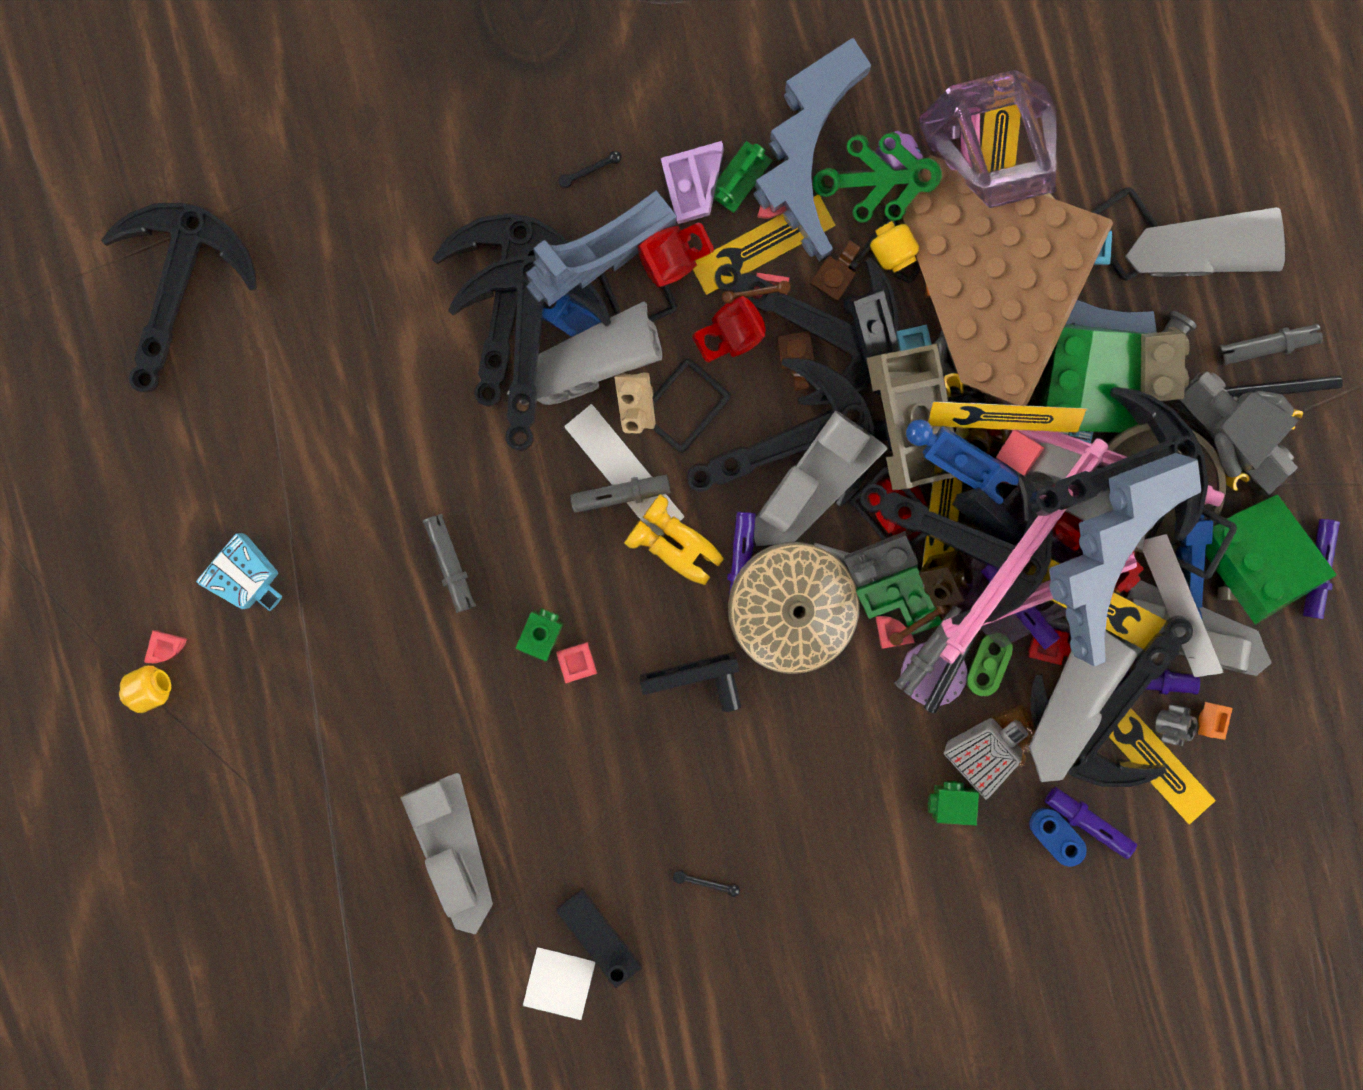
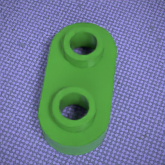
M990 632L979 640L968 668L966 684L973 693L979 696H989L999 688L1013 650L1011 641L1007 636L998 632ZM996 642L999 645V651L992 655L988 648L991 643ZM980 673L987 675V682L983 685H979L976 680Z

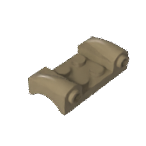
M937 344L867 358L873 391L880 390L892 447L893 456L886 457L892 490L908 489L925 483L954 478L955 476L942 469L941 473L934 474L935 464L926 459L922 453L927 445H913L906 437L907 427L912 421L921 419L928 422L933 402H948ZM932 426L933 434L936 435L941 427ZM945 427L954 433L953 427Z

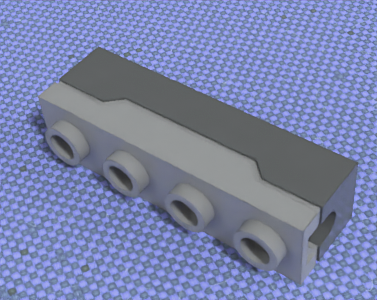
M1206 371L1197 374L1190 381L1188 387L1184 388V399L1169 401L1217 451L1214 442L1216 435L1213 433L1212 428L1222 416L1209 403L1220 391H1227L1224 389L1226 387L1224 381L1218 375L1210 374ZM1277 445L1257 469L1245 471L1242 468V472L1250 477L1247 484L1258 496L1270 495L1298 467L1292 461L1294 457L1291 452L1284 446Z

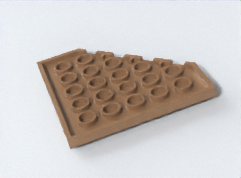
M930 155L929 158L935 160L941 167L942 180L934 190L919 192L907 206L903 220L909 226L919 245V252L916 254L959 378L965 386L1011 405L1027 406L1113 222L1104 216ZM923 169L921 177L925 180H930V171Z

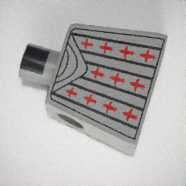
M989 718L950 739L946 744L943 754L986 800L1021 762L1023 752L1017 744L1027 737L1028 733L1025 727L1017 720H1014L1003 729L994 719Z

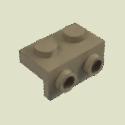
M1168 327V332L1141 334V392L1152 395L1160 401L1184 399V388H1187L1189 384V375L1185 368V356L1189 354L1190 348L1189 340L1185 335L1186 333L1177 327Z

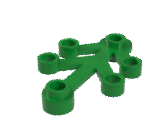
M889 132L882 136L879 147L882 152L892 154L907 168L894 170L869 147L868 139L858 134L849 139L847 150L852 156L859 157L874 171L839 174L832 168H825L814 176L813 188L818 195L829 197L836 193L839 188L876 186L867 198L859 202L853 209L855 220L864 223L873 217L876 206L895 184L909 183L898 199L891 200L885 207L887 218L897 221L905 215L907 206L919 192H930L940 184L942 170L940 165L933 159H917L901 145V138L897 133ZM886 138L894 139L896 143L894 149L886 146ZM854 140L861 141L863 145L862 151H856L853 148ZM922 169L930 171V180H925L921 177L920 172ZM828 175L833 178V186L825 184V176ZM896 204L900 207V215H895L891 212V205ZM864 206L868 209L869 214L867 217L859 214V207Z

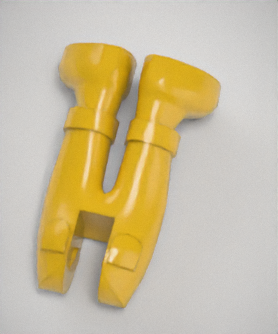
M659 494L644 513L643 518L662 529L663 533L672 537L683 549H678L663 536L657 535L641 520L633 528L624 544L632 549L640 545L647 546L651 553L659 556L669 567L685 578L706 585L711 577L702 568L693 564L694 560L701 554L705 560L719 567L724 558L705 537L681 523L675 516L671 518L667 512L668 500Z

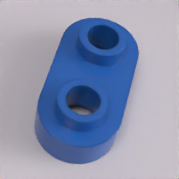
M1044 807L1032 814L1029 822L1031 832L1059 863L1072 867L1084 860L1087 851L1085 842L1058 812ZM1048 820L1053 821V828L1050 831H1044V823ZM1069 845H1074V854L1070 856L1066 855V847Z

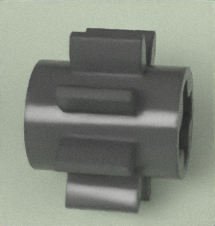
M1170 704L1169 711L1163 709L1159 712L1155 728L1157 733L1163 734L1162 742L1183 746L1184 740L1191 741L1197 731V719L1190 716V708Z

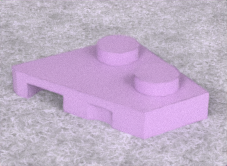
M722 141L661 158L678 224L710 215L724 152Z

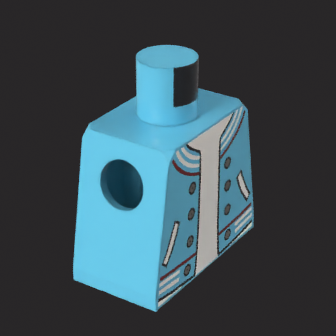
M236 533L196 581L202 587L241 609L250 608L255 601H258L268 611H271L282 599V595L270 586V583L278 575V571L245 533Z

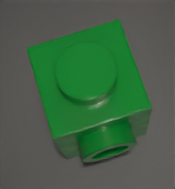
M541 608L539 613L532 611L515 649L546 662L551 655L564 624L557 621L559 615L544 608Z
M944 781V786L935 785L934 794H929L928 813L933 814L932 818L937 823L977 826L979 792L974 788L964 787L963 782Z

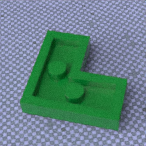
M919 565L856 589L869 619L900 607L909 627L937 609V607H934L930 596L923 589V582L919 575L921 571ZM941 614L912 632V635L940 625L943 621Z

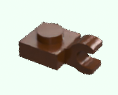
M849 241L837 261L828 255L810 285L838 302L856 274L848 267L861 247Z
M810 332L777 336L780 363H782L783 358L797 357L814 360ZM781 364V370L790 369ZM792 370L794 391L807 390L809 387L808 381Z

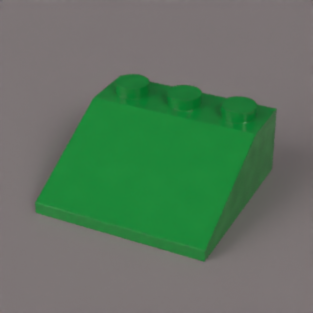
M1065 324L1045 366L1039 406L1087 408L1079 431L1123 432L1137 425L1138 423L1128 410L1110 396V391L1114 387L1141 391V334L1148 333Z
M1278 494L1227 519L1236 524L1237 531L1219 562L1216 571L1255 625L1337 576ZM1220 523L1213 527L1212 544H1206L1205 555L1210 562L1213 561L1230 528Z

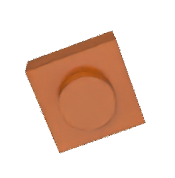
M1205 702L1204 709L1200 712L1198 718V734L1225 740L1233 708Z

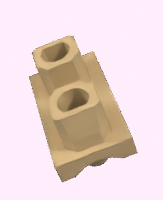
M623 372L615 375L623 432L641 433L644 428L654 429L656 422L652 399L653 387L650 384L649 373L630 375Z

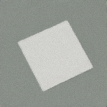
M537 948L523 1006L581 1020L595 961Z

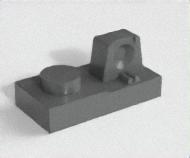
M906 531L844 556V560L857 588L919 564Z

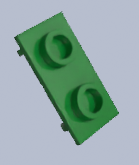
M746 141L717 180L713 199L732 213L737 210L756 184V180L763 175L773 161L764 154L765 150L756 143L752 145Z

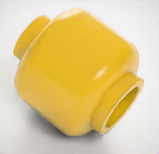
M893 221L875 230L878 237L872 240L870 247L882 269H892L893 273L917 261L915 255L919 252L920 248L908 225L900 224L895 227Z
M151 665L143 666L122 677L119 697L121 702L130 710L136 713H145L163 705L168 700L171 682L163 670Z

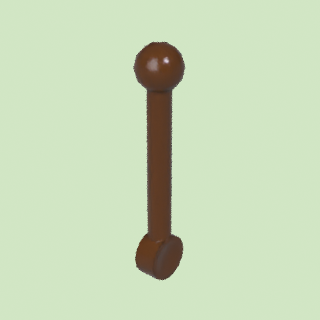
M781 281L776 286L735 293L725 291L722 294V300L724 303L730 304L734 299L741 296L752 297L775 292L787 294L791 286L789 282Z
M937 606V609L902 632L892 633L890 636L891 644L895 646L900 645L903 638L940 614H947L950 611V606Z

